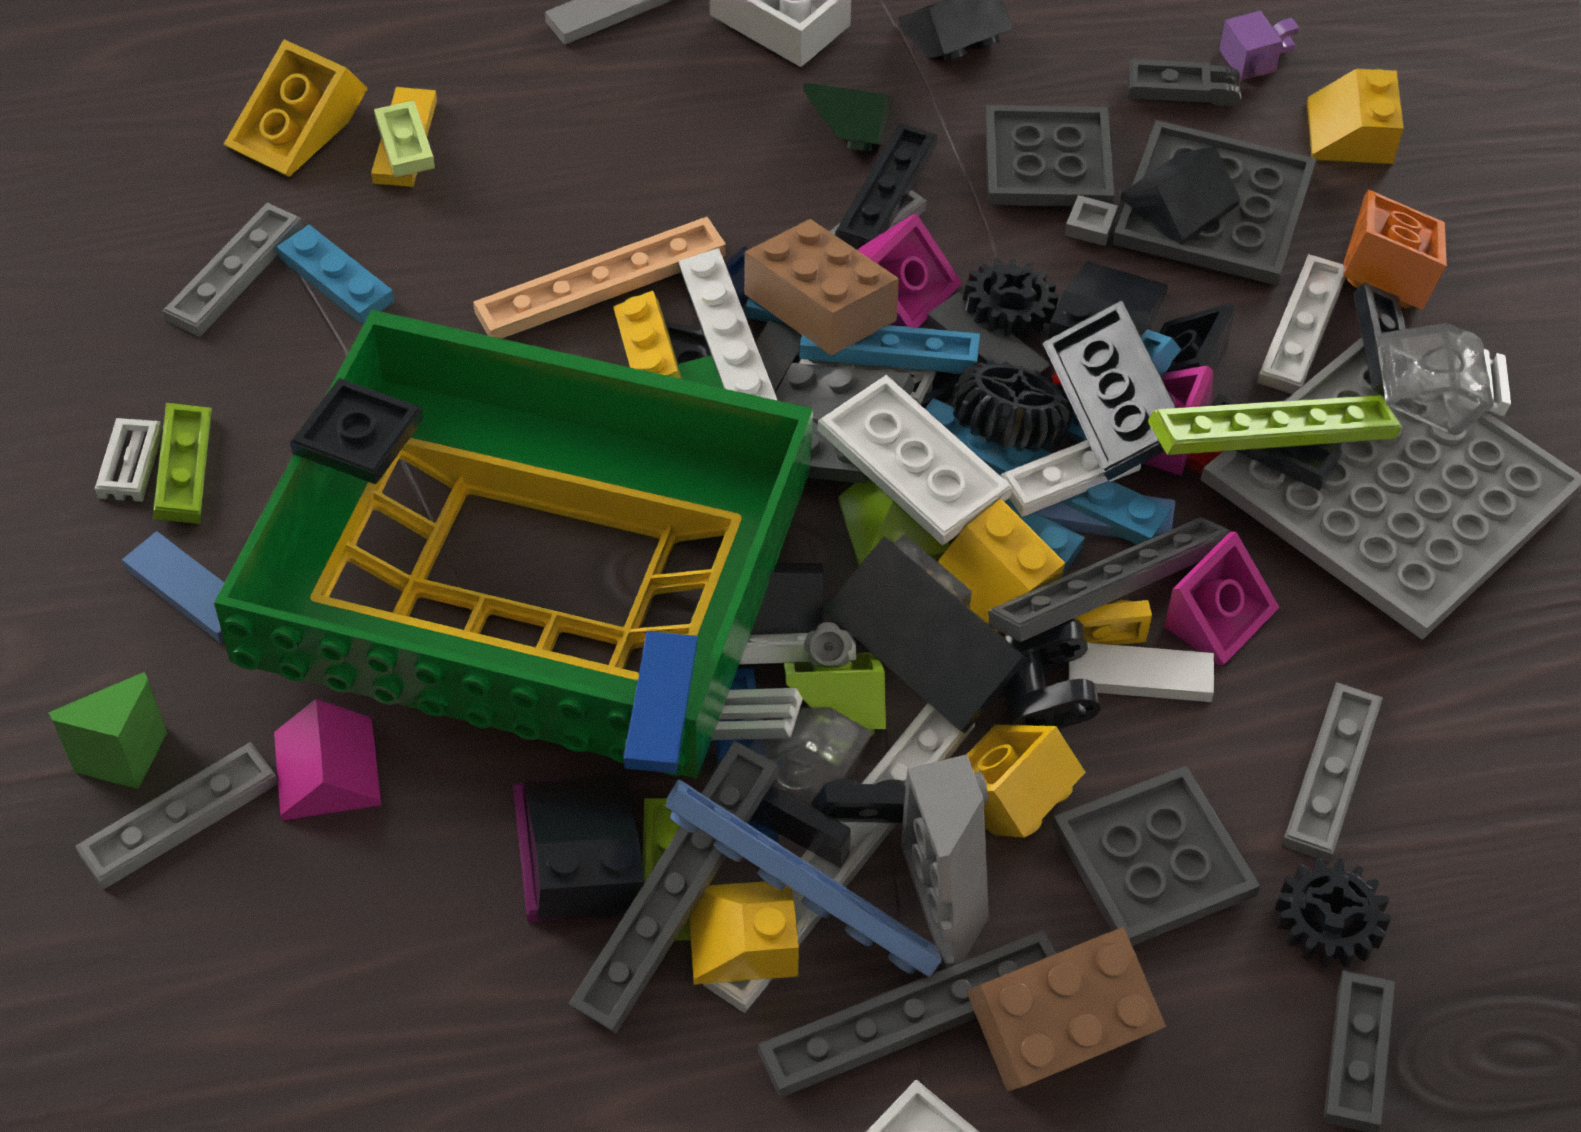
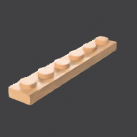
M704 217L473 301L475 314L488 336L502 339L681 273L678 262L680 260L718 248L722 257L726 256V243L709 218Z

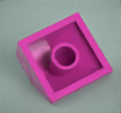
M917 214L911 215L858 249L859 252L899 278L897 320L889 325L918 328L927 319V313L943 303L962 284V281Z

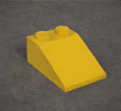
M284 39L223 145L290 177L349 123L368 88L346 67Z

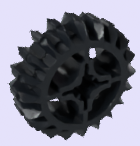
M988 361L986 364L979 362L974 363L973 367L965 368L963 374L959 377L958 383L955 384L952 394L954 398L952 402V407L954 408L953 415L959 419V424L962 427L971 429L973 436L986 438L987 443L995 442L1000 444L1002 448L1005 446L1014 447L1017 451H1022L1023 448H1027L1032 452H1038L1040 448L1044 450L1052 449L1053 445L1061 443L1073 418V407L1061 384L1053 383L1051 376H1042L1038 373V370L1031 371L1024 368L1023 365H1010L1007 361L1003 364H997L994 361Z

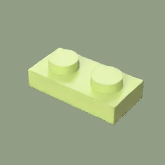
M414 101L374 109L376 123L394 177L435 168L433 154Z

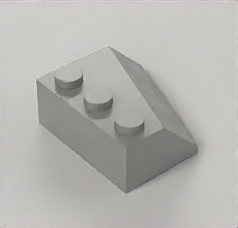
M967 755L908 768L906 777L901 850L934 944L938 947L943 970L965 961L989 919L984 803L988 802V790L982 773H974Z

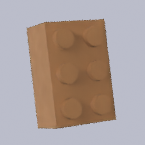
M811 219L745 251L744 294L801 335L807 337L831 356L897 320L899 278Z
M1124 926L966 991L1007 1091L1029 1085L1166 1027Z

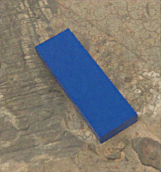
M646 632L624 753V768L677 774L697 654V636Z

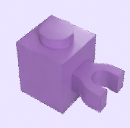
M1261 10L1227 19L1224 22L1219 50L1229 65L1238 69L1241 81L1265 75L1277 70L1280 53L1294 51L1295 43L1290 38V35L1298 34L1299 27L1293 18L1282 20L1271 26Z

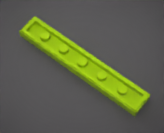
M1382 395L1154 409L1148 420L1167 455L1396 439L1402 429L1401 424Z

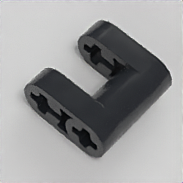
M1071 619L1022 642L1008 635L1004 637L1028 658L1004 686L1010 725L1056 726L1058 729L1085 722L1098 715L1101 710L1096 684L1092 681L1072 679L1048 687L1046 683L1044 669L1074 661L1086 654L1088 645L1084 625L1079 620Z

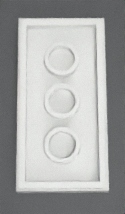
M887 375L818 420L817 430L942 546L960 534L968 523L1000 498L1006 501L1011 497L1012 486Z

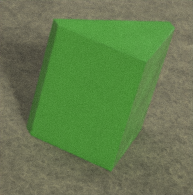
M145 672L49 712L75 773L136 789L140 788L167 734L164 721Z

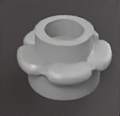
M825 622L819 624L817 630L808 633L805 638L804 648L809 652L808 659L814 667L815 665L840 666L845 665L849 660L848 652L852 649V639L846 630H840L837 624ZM826 642H831L833 644V649L831 651H826L824 649V644Z

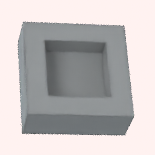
M1078 195L1066 223L1065 236L1105 246L1117 218L1118 206Z

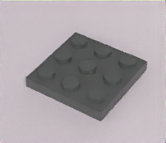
M986 105L985 140L988 205L1074 206L1078 195L1113 204L1115 194L1108 107Z
M791 363L775 395L778 401L813 408L811 470L808 478L861 484L867 483L869 477L817 430L818 420L885 375L890 377L907 394L911 395L915 387L911 373Z
M1187 765L1055 815L1053 818L1052 827L1109 928L1111 931H1114L1124 926L1132 946L1258 895L1260 889L1258 881Z

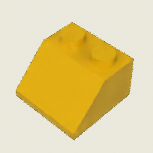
M1355 69L1308 97L1307 113L1312 158L1325 161L1394 164L1403 132L1397 71Z
M1000 498L964 527L930 570L929 574L989 624V610L1062 578L1065 562ZM993 628V629L996 630L1000 635L1002 634V632H1000L999 630Z
M994 725L966 754L974 773L981 772L985 779L988 790V802L984 803L985 829L993 835L1022 838L1031 835L1040 828L1044 816L1056 804L1070 796L1074 784L1086 773L1056 726Z

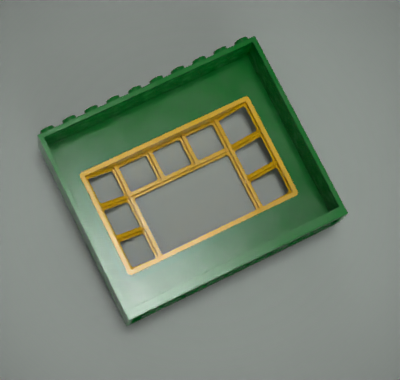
M371 310L329 390L341 378L422 407L424 419L376 485L295 454L292 456L214 601L229 662L235 663L247 670L259 669L280 674L284 678L295 682L304 680L324 685L339 693L352 692L372 697L387 705L400 704L420 709L431 716L444 715L464 720L479 728L492 727L512 732L527 740L540 739L560 744L575 752L588 751L608 756L624 764V753L639 672L625 669L632 650L644 647L647 631L693 635L698 638V647L677 774L663 773L671 776L684 775L698 778L768 588L770 574L776 566L811 470L813 408ZM398 459L406 461L452 489L436 523L382 493ZM472 494L659 538L660 540L625 626L612 625L427 580L466 496ZM373 510H378L427 539L411 575L356 545ZM724 536L712 569L663 574L673 547L677 542ZM346 562L355 564L402 592L393 612L329 597ZM703 589L690 624L641 628L655 595ZM419 598H426L473 610L464 630L409 617ZM490 615L544 627L536 647L480 633ZM562 632L616 645L609 665L552 652L559 634Z

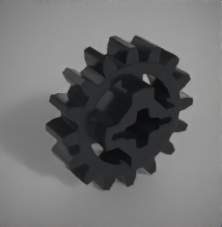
M999 258L994 259L993 267H990L982 262L979 264L978 272L971 270L968 281H966L963 300L967 301L965 310L966 312H975L974 322L976 324L984 321L988 322V331L990 332L995 331L999 327L1004 330L1005 336L1010 337L1012 330H1018L1025 337L1028 336L1030 327L1037 332H1041L1044 323L1050 324L1059 299V295L1055 293L1056 283L1046 282L1048 273L1045 271L1034 273L1032 271V263L1020 267L1017 260L1012 258L1009 265H1004Z
M1318 858L1315 861L1312 872L1301 864L1297 867L1294 878L1288 876L1285 878L1275 905V910L1281 912L1276 925L1278 929H1290L1286 940L1288 946H1294L1299 943L1304 946L1303 959L1307 960L1314 953L1321 955L1322 966L1328 967L1332 957H1338L1343 967L1347 968L1350 967L1354 954L1365 962L1369 959L1372 949H1379L1386 935L1385 932L1391 921V915L1385 913L1389 898L1383 895L1375 896L1380 882L1377 879L1364 882L1361 879L1363 872L1361 866H1357L1350 873L1344 870L1343 859H1337L1333 868H1327L1322 858Z

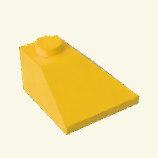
M766 881L709 885L689 917L694 984L798 976L799 945L791 887L786 885L784 890H780Z

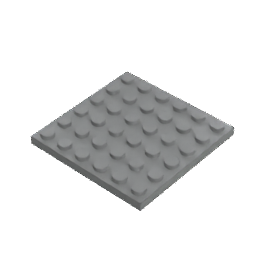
M1362 337L1285 401L1381 395L1373 391ZM1415 363L1413 364L1420 394L1409 404L1383 396L1402 426L1396 439L1328 443L1327 445L1342 451L1338 464L1320 491L1235 450L1223 451L1203 468L1200 480L1422 640L1581 492V474L1490 413L1464 405L1460 393Z

